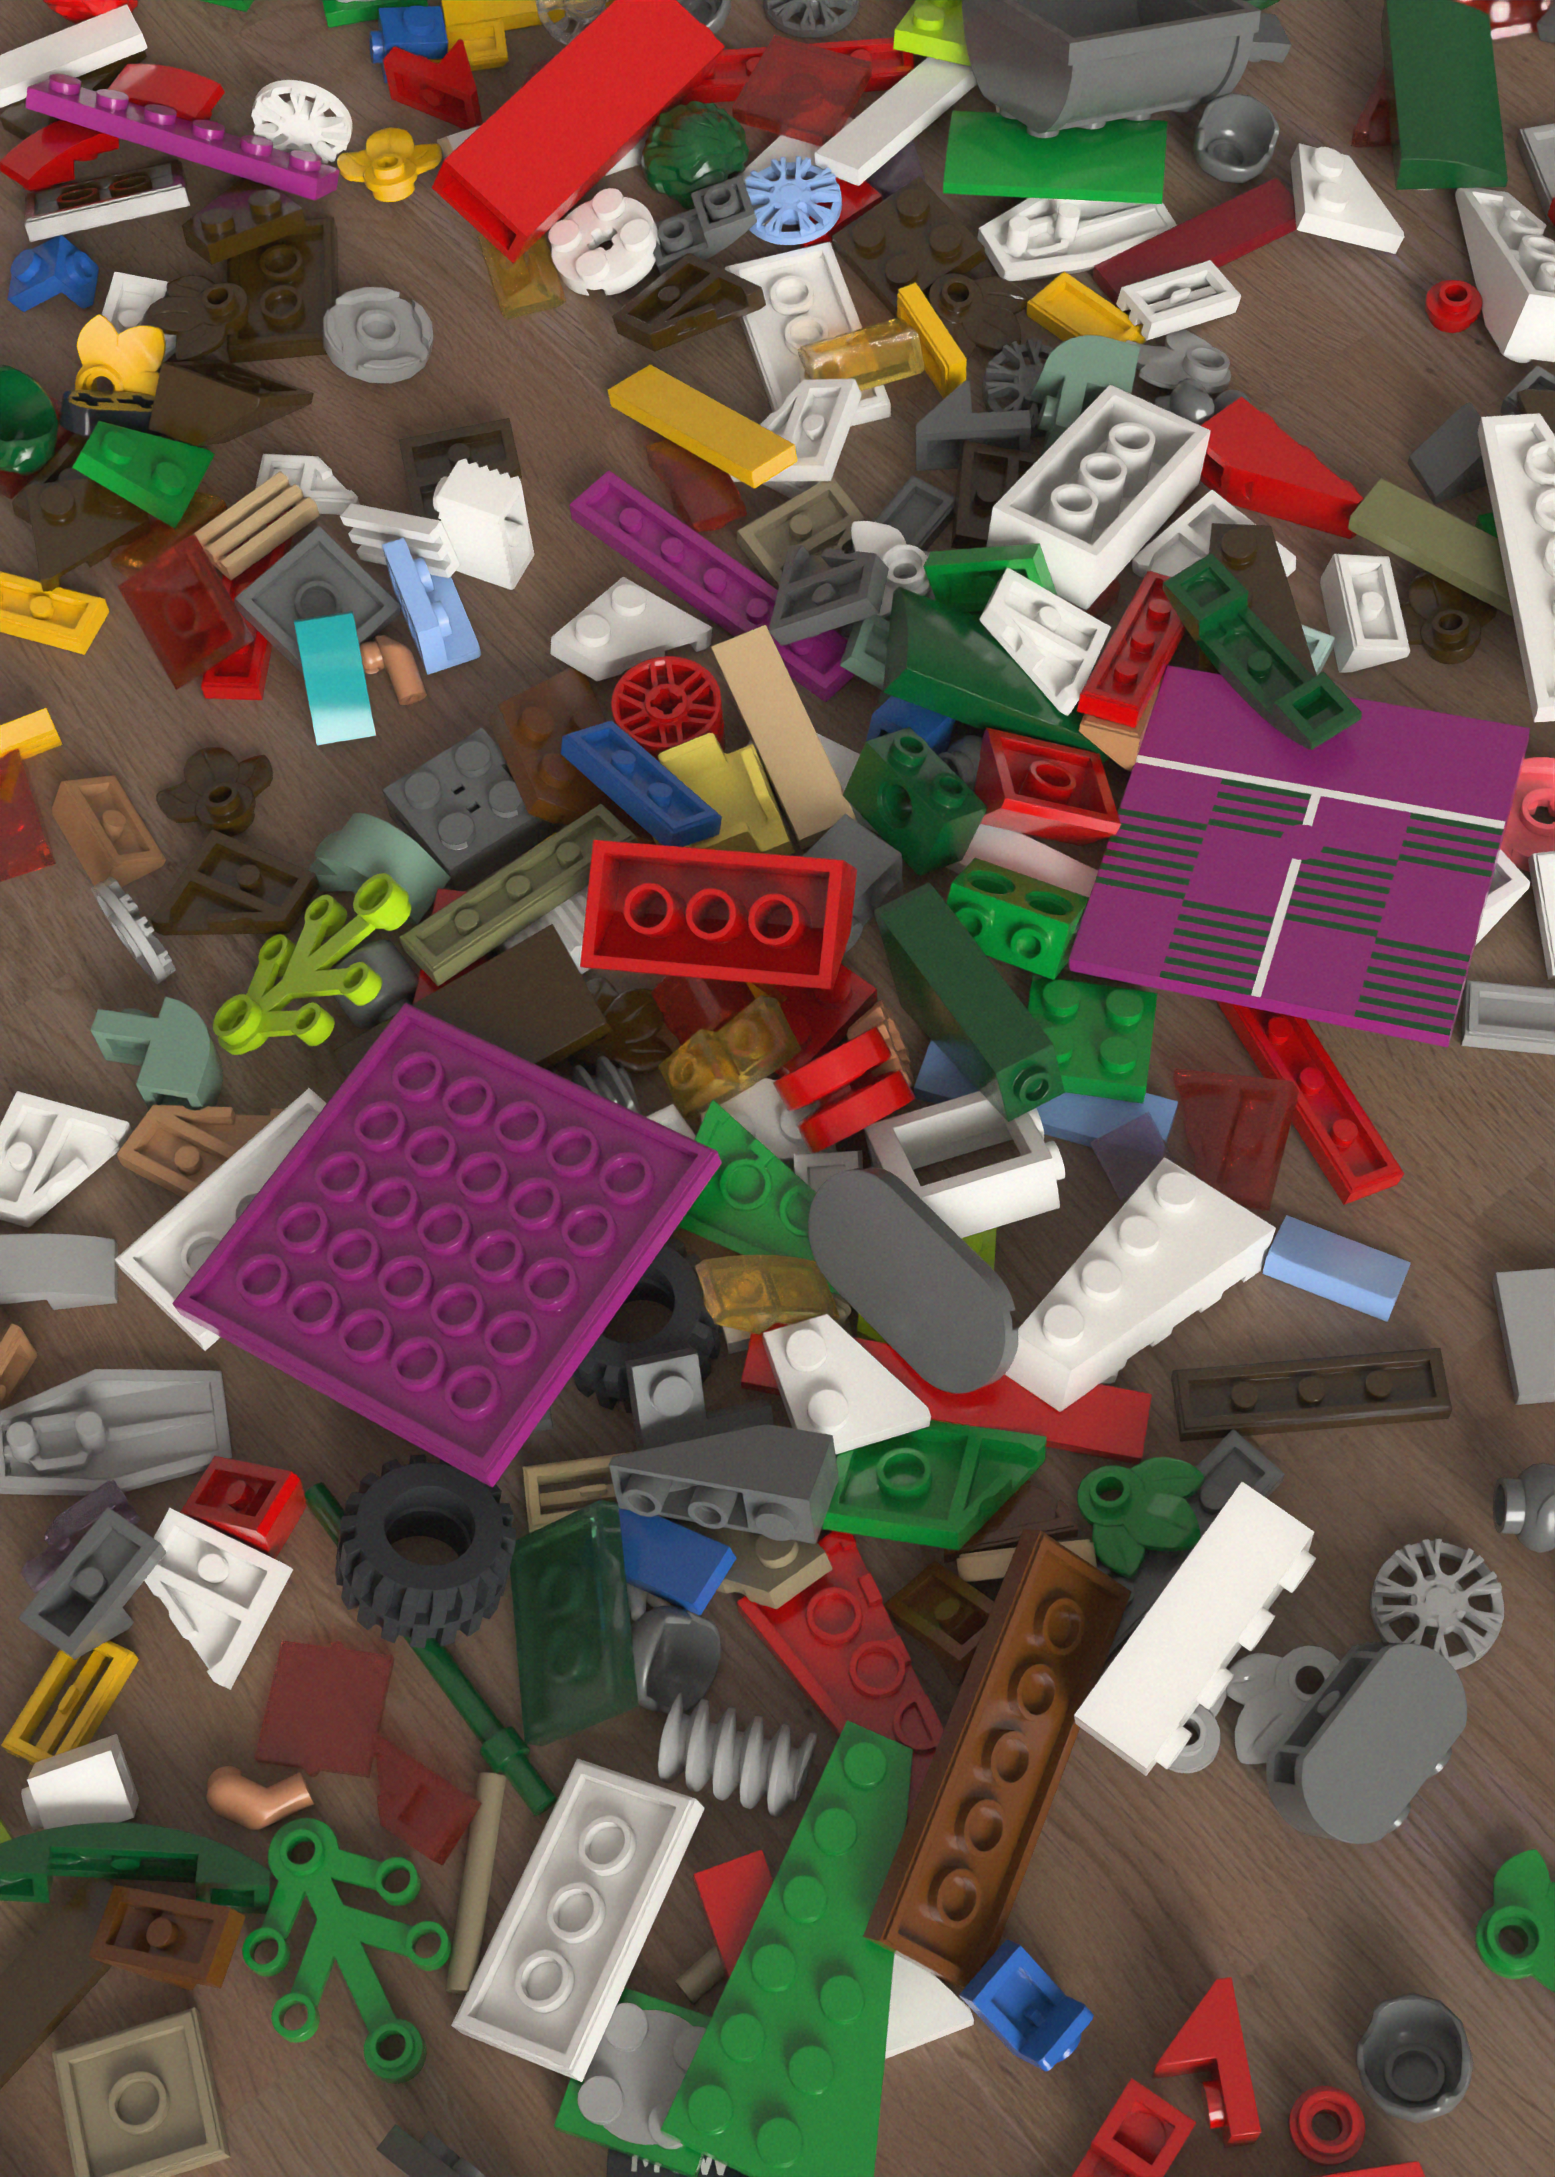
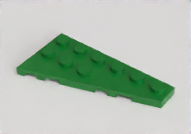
M846 1721L660 2129L662 2135L749 2177H874L894 1953L863 1937V1934L907 1825L913 1749L853 1722Z

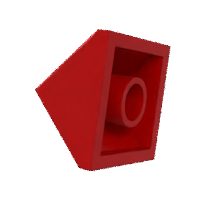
M986 728L982 738L974 793L988 807L980 824L1082 847L1117 834L1121 823L1099 753Z

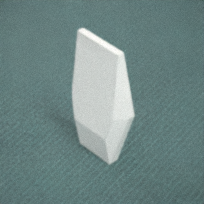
M1028 198L981 226L977 239L985 247V253L1000 278L1013 282L1055 277L1064 271L1068 274L1090 271L1094 269L1095 265L1177 226L1163 203L1145 204Z

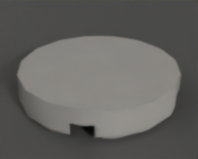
M362 287L345 292L336 299V305L330 311L328 308L323 319V348L332 363L347 375L369 383L391 384L409 379L425 367L433 346L432 321L424 308L413 299L412 304L400 299V292L382 287Z

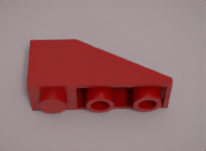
M1241 396L1201 425L1211 430L1200 481L1228 503L1350 540L1357 535L1348 529L1350 516L1364 498L1358 493L1352 483L1346 479L1339 478L1322 464L1310 448L1298 444L1280 429L1269 414L1259 411Z

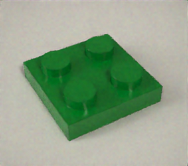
M1032 975L1027 1010L1053 1043L1066 1093L1144 1104L1158 993L1056 978L1053 980L1047 977Z

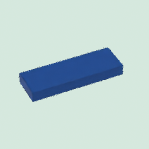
M612 720L562 737L561 754L662 845L684 847L719 835L722 816Z

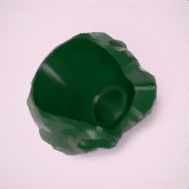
M691 101L687 105L680 104L669 112L660 114L648 132L649 137L646 139L642 151V171L647 184L653 191L659 194H666L669 198L677 200L683 208L689 210L695 208L691 193L726 181L728 175L732 172L743 173L745 170L744 163L749 155L746 134L742 125L734 117L730 116L725 109L718 108L714 103L704 104L699 101Z
M1 364L0 470L30 475L44 467L46 462L54 456V447L60 424L54 406L40 384L28 374L11 366Z

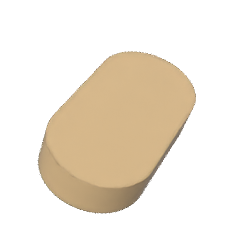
M1090 1539L1059 1542L1094 1567H1097L1094 1542H1090ZM1016 1547L959 1555V1558L956 1559L958 1577L967 1583L1003 1579Z

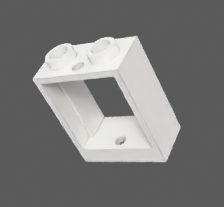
M978 1091L885 1119L864 1128L872 1168L885 1169L900 1178L960 1238L1061 1208L1057 1180L1065 1178V1168L1055 1141L1044 1142V1130L1037 1108L1008 1122L986 1097ZM1012 1139L1022 1155L924 1186H920L913 1171L916 1168Z

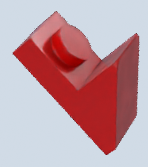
M459 39L439 64L432 62L422 55H415L395 46L383 59L392 100L465 130L483 124L477 89L462 39Z
M214 1456L180 1513L218 1532L234 1535L249 1547L276 1559L306 1508V1499L301 1478L292 1471Z
M1232 1977L1216 1979L1161 2056L1152 2074V2078L1156 2079L1210 2071L1212 2080L1201 2082L1203 2108L1208 2128H1221L1224 2148L1255 2144L1261 2134Z

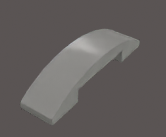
M73 1234L0 1235V1305L47 1300L53 1310L118 1303V1264L115 1261V1258L118 1257V1244L116 1240Z

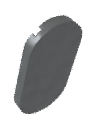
M872 1167L866 1169L855 1168L836 1173L821 1185L812 1201L808 1220L809 1242L813 1257L825 1279L932 1386L951 1393H968L999 1380L1008 1371L1017 1353L1018 1328L1012 1329L1010 1311L1016 1309L1007 1286L998 1274L893 1173L885 1169Z

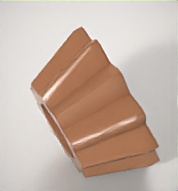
M881 1000L848 1028L847 1037L851 1040L877 1026L892 1056L871 1073L876 1077L895 1069H901L909 1086L913 1087L916 1083L913 1075L915 1071L909 1059V1050L903 1041L900 1028L894 1021L890 1008H886L885 1003Z

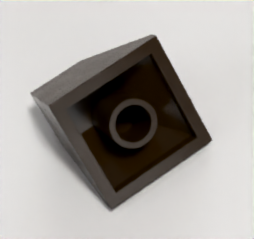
M221 360L162 362L148 429L168 435L170 440L201 448L202 445L222 444L310 405L314 393Z

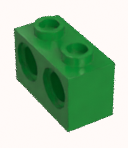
M975 857L952 882L946 904L986 956L1055 980L1069 961L1089 897Z

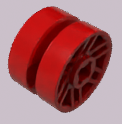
M675 656L651 658L633 666L616 684L611 701L614 723L656 760L659 761L658 755L661 752L707 733H714L723 752L725 751L726 740L720 689L713 675L700 664Z
M877 1026L773 1082L788 1111H794L813 1103L818 1107L796 1125L811 1154H815L853 1135L916 1098L901 1069H895L876 1077L871 1073L892 1056Z

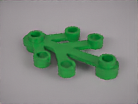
M313 1818L293 1820L281 1827L270 1843L268 1864L271 1872L278 1880V1884L262 1927L251 1932L244 1941L242 1948L243 1959L254 1973L263 1977L275 1976L285 1969L290 1959V1947L286 1940L306 1895L317 1921L291 1992L282 1996L273 2007L271 2014L273 2027L285 2040L294 2043L306 2041L314 2035L320 2023V2014L317 2008L336 1959L369 2031L364 2043V2057L368 2067L378 2078L387 2083L400 2084L413 2079L424 2066L427 2055L426 2043L421 2033L412 2023L396 2018L362 1943L408 1957L419 1969L432 1971L442 1967L449 1959L452 1950L451 1940L444 1928L436 1922L423 1921L411 1926L345 1906L333 1880L377 1890L386 1903L393 1906H404L411 1903L417 1897L421 1888L420 1875L409 1860L402 1857H392L384 1862L340 1850L336 1835L322 1821ZM302 1842L313 1843L315 1845V1853L309 1862L305 1864L292 1863L291 1854L298 1844ZM398 1870L408 1872L410 1874V1882L405 1890L399 1893H390L386 1890V1880L391 1873ZM428 1934L439 1936L441 1945L434 1956L422 1958L416 1955V1944L421 1937ZM266 1940L276 1941L278 1943V1953L275 1959L267 1964L256 1963L254 1956L258 1945ZM296 2005L307 2007L308 2018L305 2024L297 2030L286 2029L284 2026L286 2012ZM392 2035L404 2037L405 2050L399 2058L392 2061L381 2058L380 2048L386 2038Z

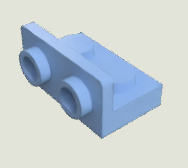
M404 538L382 544L392 588L398 603L401 605L402 613L427 675L479 658L481 656L479 643L452 578L430 575L423 557L413 560Z

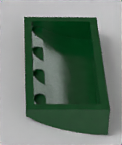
M1385 0L1380 27L1396 190L1506 187L1508 175L1489 14L1452 0Z
M898 587L893 592L883 682L884 693L986 731V728H991L1099 753L1102 764L1110 758L1079 732L1080 723L1084 716V713L1077 711L1079 700L1068 716L1061 713L979 620L980 618L902 587Z

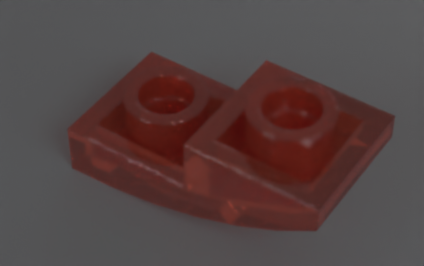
M669 439L645 446L649 467L670 489L674 511L692 530L697 533L700 531L719 530L726 526L728 522L747 516L744 501L728 473Z

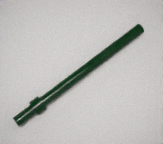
M317 1483L304 1493L306 1505L338 1547L341 1520L345 1510L325 1483ZM404 1637L410 1646L411 1638ZM427 1638L425 1648L411 1647L481 1742L482 1747L479 1753L491 1770L496 1774L505 1775L534 1816L547 1811L556 1802L557 1797L527 1758L530 1754V1749L515 1728L512 1726L504 1727L447 1648L439 1646L437 1638Z

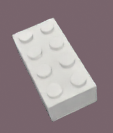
M1109 385L993 506L987 547L1040 543L1057 596L1087 610L1199 485L1211 430Z

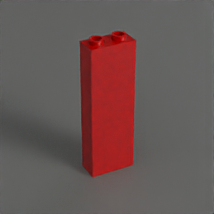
M615 0L444 159L432 189L514 264L648 134L652 124L656 122L660 114L675 108L710 74L725 46L705 24L700 23L677 0Z

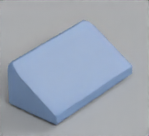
M1286 1215L1266 1256L1262 1274L1388 1322L1411 1262Z

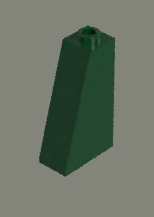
M929 882L874 909L901 1007L1008 1122L1065 1093L1053 1043Z

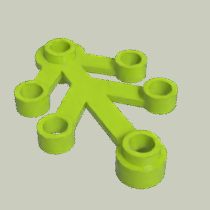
M381 873L372 876L362 884L355 895L353 908L358 915L343 928L342 926L347 918V911L332 896L327 894L321 895L312 901L305 912V925L297 944L295 945L283 934H277L268 939L260 949L258 955L259 964L246 995L239 994L233 996L216 1013L213 1021V1031L218 1036L220 1046L232 1055H241L259 1048L268 1037L296 1035L308 1046H317L323 1043L332 1033L335 1021L333 1016L319 1004L314 1002L308 1003L298 1011L281 1010L297 998L344 995L357 1006L371 1002L381 989L382 978L366 963L356 962L348 968L329 969L375 929L392 931L400 927L407 920L411 912L408 892L389 874ZM332 936L326 943H324L321 946L324 937ZM283 976V979L274 986L276 978Z

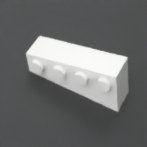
M1164 1157L1019 1327L1017 1353L1005 1375L1061 1412L1098 1384H1101L1125 1367L1127 1359L1149 1344L1152 1347L1169 1336L1175 1325L1198 1310L1201 1313L1221 1299L1222 1293L1239 1280L1245 1282L1260 1272L1276 1228Z
M1241 1482L1074 1714L1076 1725L1145 1776L1148 1775L1156 1762L1168 1769L1192 1735L1183 1725L1199 1704L1208 1710L1212 1708L1234 1676L1233 1673L1226 1669L1227 1665L1241 1646L1249 1651L1253 1650L1275 1618V1615L1268 1611L1284 1588L1293 1593L1312 1567L1316 1557L1309 1553V1548L1314 1531L1250 1486Z

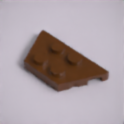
M571 667L496 706L488 721L528 814L554 824L569 825L602 804L637 837L638 843L656 845L650 833L561 754L562 737L564 735L607 722L585 674Z

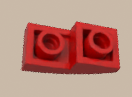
M142 63L127 64L108 88L109 90L127 94L129 96L128 102L143 107L150 104L170 107L177 112L176 117L190 122L194 120H209L212 116V109L225 93L220 83L204 76L174 67Z
M59 120L40 129L14 147L0 160V172L22 185L28 191L36 192L54 188V184L75 180L74 160L91 161L98 158L99 153L119 149V138L65 120Z

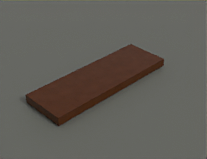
M1024 1528L863 1934V1937L961 1990L969 1984L996 1952L1080 1727L1075 1723L1074 1714L1099 1680L1132 1592L1041 1530Z

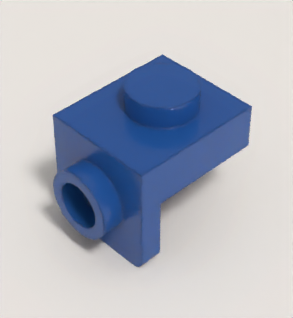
M441 6L378 8V31L369 32V47L372 64H381L384 83L388 82L383 59L394 46L415 55H422L428 59H443L448 53V39Z
M63 235L56 236L33 249H26L14 259L10 270L12 276L7 300L22 312L61 292L82 309H86L94 304L99 267L86 253L79 250Z
M1008 1939L1005 1940L959 1994L1013 2055L1043 2071H1049L1056 2063L1066 2059L1073 2053L1080 2043L1083 2030L1094 2017V2014L1084 2003L1065 1995L1020 1944Z

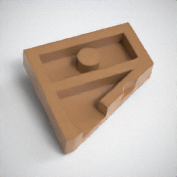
M152 1105L116 1155L123 1167L184 1199L284 1109L271 1108L269 1116L235 1114L233 1107L207 1106L201 1110H189L180 1105Z

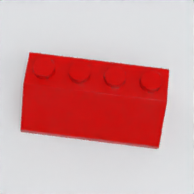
M593 840L580 967L833 990L851 933L857 869L846 861L837 859Z

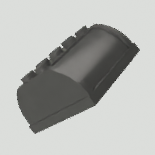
M962 0L963 27L967 52L975 79L983 96L1000 107L999 113L1001 116L1019 120L1027 126L1026 132L1029 135L1038 138L1054 137L1059 134V130L1073 127L1099 129L1106 125V121L1122 118L1134 121L1147 120L1151 118L1152 113L1160 111L1191 112L1197 109L1198 104L1210 103L1215 98L1230 94L1237 86L1246 69L1254 33L1259 32L1261 16L1260 9L1244 0Z

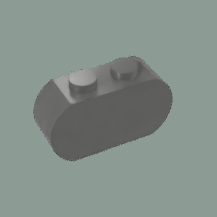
M1363 1642L1353 1645L1268 1754L1266 1767L1268 1790L1272 1802L1282 1818L1290 1826L1306 1835L1352 1844H1367L1379 1841L1385 1834L1399 1827L1410 1812V1801L1427 1778L1437 1774L1448 1763L1452 1755L1451 1746L1466 1727L1467 1700L1463 1684L1454 1667L1441 1654L1423 1645L1391 1642Z

